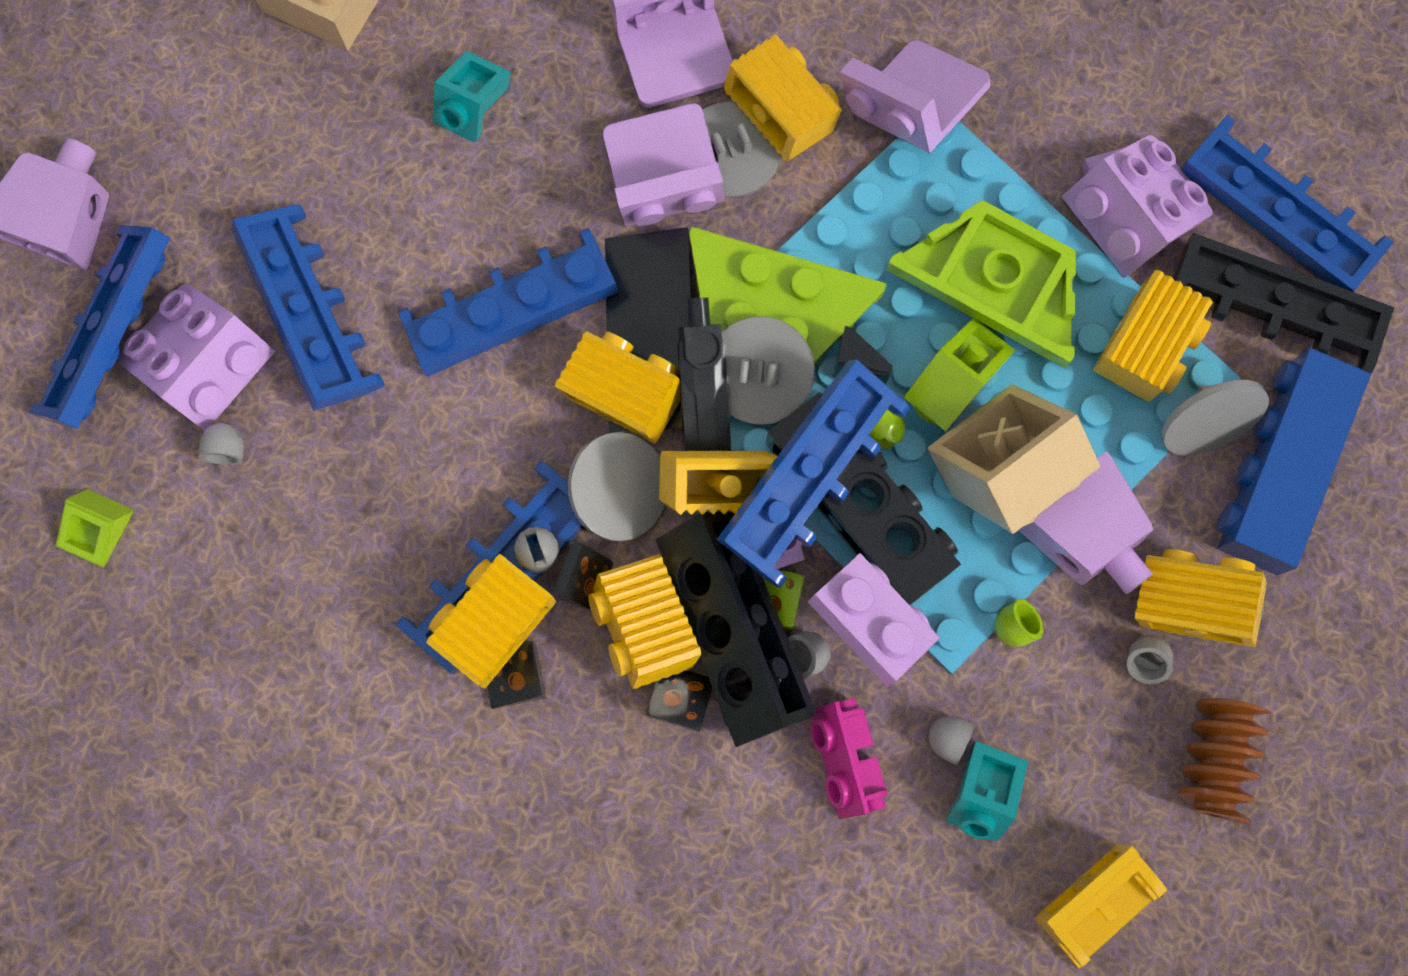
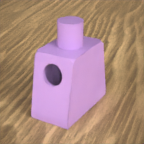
M66 138L55 162L29 152L21 154L0 182V240L86 271L91 261L109 198V193L92 176L87 174L97 153L89 146L77 140Z
M1106 451L1097 458L1101 466L1099 469L1084 479L1075 490L1063 495L1041 512L1032 523L1023 526L1019 531L1077 583L1084 585L1103 570H1106L1123 592L1128 594L1153 575L1133 550L1153 531V527L1113 458Z

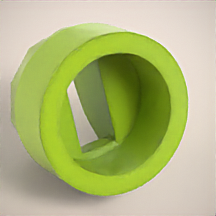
M886 410L869 436L880 444L882 450L890 449L894 446V443L897 444L903 440L905 422L903 418H899Z
M1018 599L1010 603L995 618L994 629L996 635L1005 645L1011 647L1027 646L1043 636L1044 628L1041 617L1036 609L1026 600Z

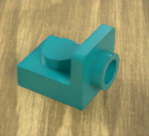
M466 51L434 83L433 122L461 137L475 142L482 135L483 115L509 88L511 72Z
M975 741L968 752L957 798L948 809L946 821L960 827L965 834L973 838L998 841L1016 818L1029 761Z

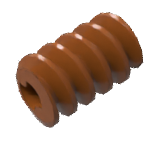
M1228 698L1200 699L1196 703V710L1210 720L1195 721L1192 723L1191 729L1193 733L1206 742L1188 744L1187 753L1200 761L1201 764L1183 766L1182 774L1196 783L1197 786L1179 788L1178 797L1190 804L1195 812L1249 825L1250 819L1235 810L1236 804L1254 803L1255 797L1239 786L1240 782L1259 779V774L1245 766L1244 761L1246 759L1263 758L1264 752L1248 743L1249 737L1267 736L1268 730L1254 722L1253 717L1254 715L1271 714V711L1254 704Z

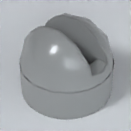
M217 423L209 426L203 432L198 450V458L211 464H241L243 462L244 439L237 429L229 424Z
M535 526L525 529L518 535L514 544V554L523 568L530 572L540 573L549 570L555 565L559 558L560 547L551 531ZM533 535H537L539 547L545 558L536 562L527 540Z
M801 632L787 638L803 678L816 675L826 668L831 658V650L827 640L819 633Z
M1154 635L1141 636L1129 648L1126 663L1127 670L1134 679L1141 683L1159 684L1170 677L1173 670L1174 655L1169 643L1163 638Z
M956 716L939 718L932 724L929 730L928 738L932 750L940 758L957 765L966 749L975 725Z

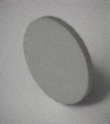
M721 102L704 108L703 113L716 162L719 163L723 179L725 197H741L761 189L776 173L781 154L776 152L775 147L770 146L769 140L764 139L762 132L757 130L755 124H751L749 117L744 115L743 110L738 109L736 102Z
M756 316L740 320L722 332V338L725 342L728 407L731 416L746 423L771 424L785 419L802 406L812 389L815 366L808 343L794 327L776 318Z
M1233 380L1216 385L1198 386L1197 394L1179 405L1166 419L1161 429V439L1168 451L1181 456H1191L1224 447L1246 434L1261 420L1268 408L1269 397L1259 383L1251 380Z
M629 433L603 434L585 444L573 460L568 477L569 501L575 516L583 527L592 534L611 541L635 539L650 530L660 518L665 507L659 500L660 456L645 440Z

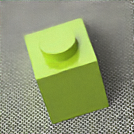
M973 318L938 351L905 394L904 398L914 406L915 411L922 419L931 424H937L947 431L1011 357L1015 349Z

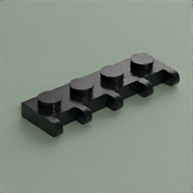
M1193 233L1187 240L1173 278L1174 281H1181L1184 286L1191 287L1193 291L1200 292L1203 297H1209L1215 302L1211 313V318L1222 322L1229 308L1264 320L1261 337L1272 341L1280 327L1314 339L1312 349L1326 355L1330 347L1333 346L1359 356L1357 368L1368 373H1372L1377 364L1394 311V307L1196 233Z

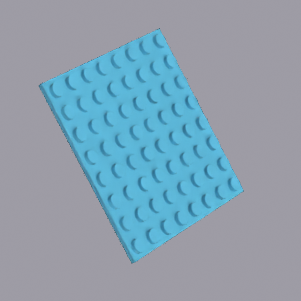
M960 121L931 153L900 138H896L777 250L781 253L887 283L882 298L855 322L852 329L893 366L886 385L910 407L903 418L905 422L903 440L897 444L894 443V446L890 449H881L879 451L888 465V468L884 471L898 487L904 484L916 495L923 507V510L920 512L921 516L933 530L939 527L945 531L958 549L955 557L961 565L911 604L926 616L931 629L940 637L928 652L950 674H953L995 631V618L1005 606L1018 599L1025 600L1058 565L1020 533L1019 530L1011 534L952 497L927 447L1013 384L1077 414L1096 457L1098 458L1107 451L1132 490L1169 452L1161 439V429L1169 415L1184 401L1197 394L1198 386L1216 385L1241 379L1202 342L1195 350L1187 347L1179 362L1187 366L1174 390L1170 394L1164 391L1160 392L1149 403L1094 372L1093 367L1141 286L1129 275L1124 278L1105 253ZM984 200L1076 250V275L1072 279V289L1075 293V316L1072 318L1071 346H1075V356L1065 369L983 324L1015 349V352L964 413L945 431L937 424H931L922 419L915 411L914 406L904 396L938 351L973 318L886 269L893 255L900 251L902 253L906 252L925 240L927 234L945 223L954 222L960 218L962 212ZM840 341L835 342L815 366L812 389L804 403L819 392L823 395L833 382L835 377L832 375ZM729 414L731 451H767L772 453L765 444L767 433L781 421L762 425L740 421ZM857 488L851 492L852 502L858 509L873 511L878 508V498L870 489ZM815 508L804 526L816 535L815 541L844 568L856 556L820 511ZM901 530L887 532V545L893 552L899 555L912 553L913 542L906 532Z

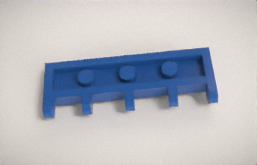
M1226 115L1187 160L1181 170L1321 280L1354 292L1394 241L1384 235L1373 245L1347 225L1355 215V211L1347 206L1338 216H1335L1305 193L1313 183V179L1305 174L1296 185L1263 161L1272 150L1271 147L1263 143L1254 154L1229 135L1228 132L1233 127L1235 120Z
M296 204L233 219L231 231L313 411L367 395L384 387L385 384L380 374H372L366 377L361 376L351 352L366 345L362 334L354 333L343 336L330 309L345 301L341 289L333 288L322 291L310 266V263L324 257L321 246L319 244H311L302 247L291 225L306 218L302 206Z
M120 226L116 235L121 239L107 267L101 266L96 275L100 281L84 314L77 313L73 321L77 328L61 360L53 361L50 370L54 374L40 403H33L28 413L78 429L81 421L91 414L97 399L95 392L105 372H108L115 365L119 357V343L128 325L137 319L142 310L143 301L141 298L150 279L155 277L164 265V251L170 237L153 227Z
M589 227L579 231L580 240L583 244L582 247L555 259H552L546 246L536 251L541 260V265L507 280H504L499 267L492 269L489 273L495 285L459 301H456L451 288L446 289L441 294L447 306L415 319L408 307L398 310L401 322L425 375L428 377L618 293L617 284Z
M858 360L847 361L716 540L771 584L781 588L787 577L774 567L776 562L794 538L805 546L811 547L817 537L804 526L807 519L826 493L837 501L843 502L849 491L836 479L858 449L870 457H876L881 450V446L869 436L870 432L886 410L899 418H904L910 409L909 405Z
M542 460L534 469L542 479L548 482L525 508L521 507L510 497L503 502L502 506L515 519L488 549L473 537L465 546L478 556L479 559L451 591L435 578L428 587L443 600L417 628L410 619L401 616L395 623L401 631L453 675L459 669L426 643L427 639L433 634L428 627L435 615L446 604L451 602L456 606L465 593L470 590L465 585V582L476 566L484 559H488L493 563L495 557L501 554L536 582L544 572H530L517 561L514 554V544L518 535L530 527L546 528L556 537L561 554L584 528L572 510L568 496V482ZM537 535L529 537L527 540L534 561L545 559L539 547Z

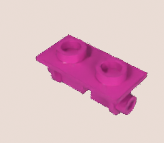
M852 698L815 708L818 715L812 717L810 726L811 739L815 748L822 754L827 772L825 781L826 794L830 803L837 809L839 819L866 815L872 811L886 808L883 797L887 796L888 792L885 788L877 756L859 761L856 751L873 746L864 707L858 708L856 699Z

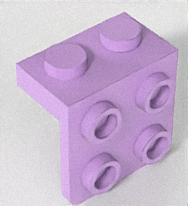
M611 0L613 24L639 103L643 107L652 108L724 87L732 58L714 8V0Z
M919 40L908 43L883 71L855 58H852L840 71L846 93L845 99L852 114L928 153L935 149L991 85L988 72Z
M692 103L613 123L605 127L603 137L616 186L614 190L625 226L634 224L638 226L650 225L663 220L666 216L685 211L689 213L701 212L714 207L717 203L725 202L724 184L719 163L715 160L704 113L698 104Z
M1148 135L1101 160L1061 196L1124 278L1172 241L1195 228L1213 214L1204 190L1195 182L1190 181L1176 163V157L1171 148L1152 135Z
M185 283L177 290L170 292L162 300L159 310L147 324L127 339L122 352L119 354L118 362L163 400L205 431L275 353V350L230 311L191 284Z
M861 553L808 601L814 610L887 688L894 684L940 639L931 629L926 616L916 607L909 605L890 585V581L883 570L869 563Z

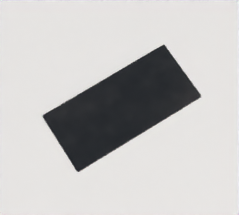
M685 227L606 238L605 261L618 288V293L606 298L607 331L633 345L634 349L631 354L645 361L648 360L651 354H655L679 369L677 343L679 341L678 327L689 326L687 299L691 298L689 229ZM681 401L665 429L683 428ZM608 421L609 433H632Z

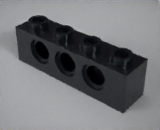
M820 392L768 431L765 444L774 455L778 456L822 397ZM858 449L836 479L849 491L843 502L837 501L826 493L816 508L854 555L857 556L861 553L869 563L882 569L887 575L890 585L911 605L961 565L955 557L958 549L945 531L939 527L933 530L921 516L920 512L923 510V507L916 495L904 484L898 487L884 471L888 468V465L882 454L878 452L876 457L873 458ZM857 488L870 489L878 498V508L873 511L858 509L852 502L851 492ZM891 530L906 532L913 542L912 553L899 555L893 552L887 545V532Z
M717 511L714 515L710 512L703 515L699 514L655 540L662 555L664 565L667 567V572L671 577L672 584L675 586L676 594L679 596L680 604L683 606L684 614L688 618V624L692 627L697 645L701 649L703 667L709 677L723 713L724 722L729 729L735 747H738L818 714L763 577L716 540L735 514L727 511L724 515Z

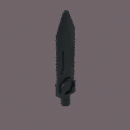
M709 297L688 298L689 326L678 327L679 341L677 343L684 451H731L725 342L722 338L721 324H710Z

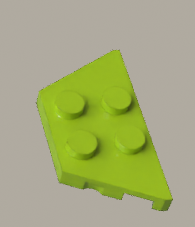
M981 200L962 212L960 218L954 222L941 225L927 234L925 240L904 253L898 252L890 259L886 270L1065 369L1073 360L1075 346H1071L1072 318L1075 316V293L1072 289V279L1076 275V250Z
M691 227L689 233L699 298L709 297L710 324H721L723 332L732 324L750 317L766 316L782 320L794 327L804 337L811 349L814 366L821 361L835 342L841 340L845 326L853 328L855 322L882 298L887 284L699 228Z

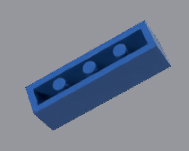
M1309 348L1292 361L1286 360L1283 362L1272 383V389L1279 391L1273 407L1268 406L1264 416L1254 428V436L1260 438L1254 455L1248 454L1237 471L1235 483L1242 485L1235 503L1229 502L1225 506L1218 519L1216 531L1222 533L1217 547L1218 550L1238 559L1252 562L1255 566L1275 575L1298 568L1371 373L1312 348Z

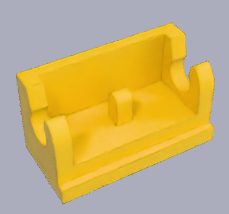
M1116 844L1034 918L1075 967L1080 969L1091 960L1090 956L1151 901L1160 898L1167 889L1133 846Z

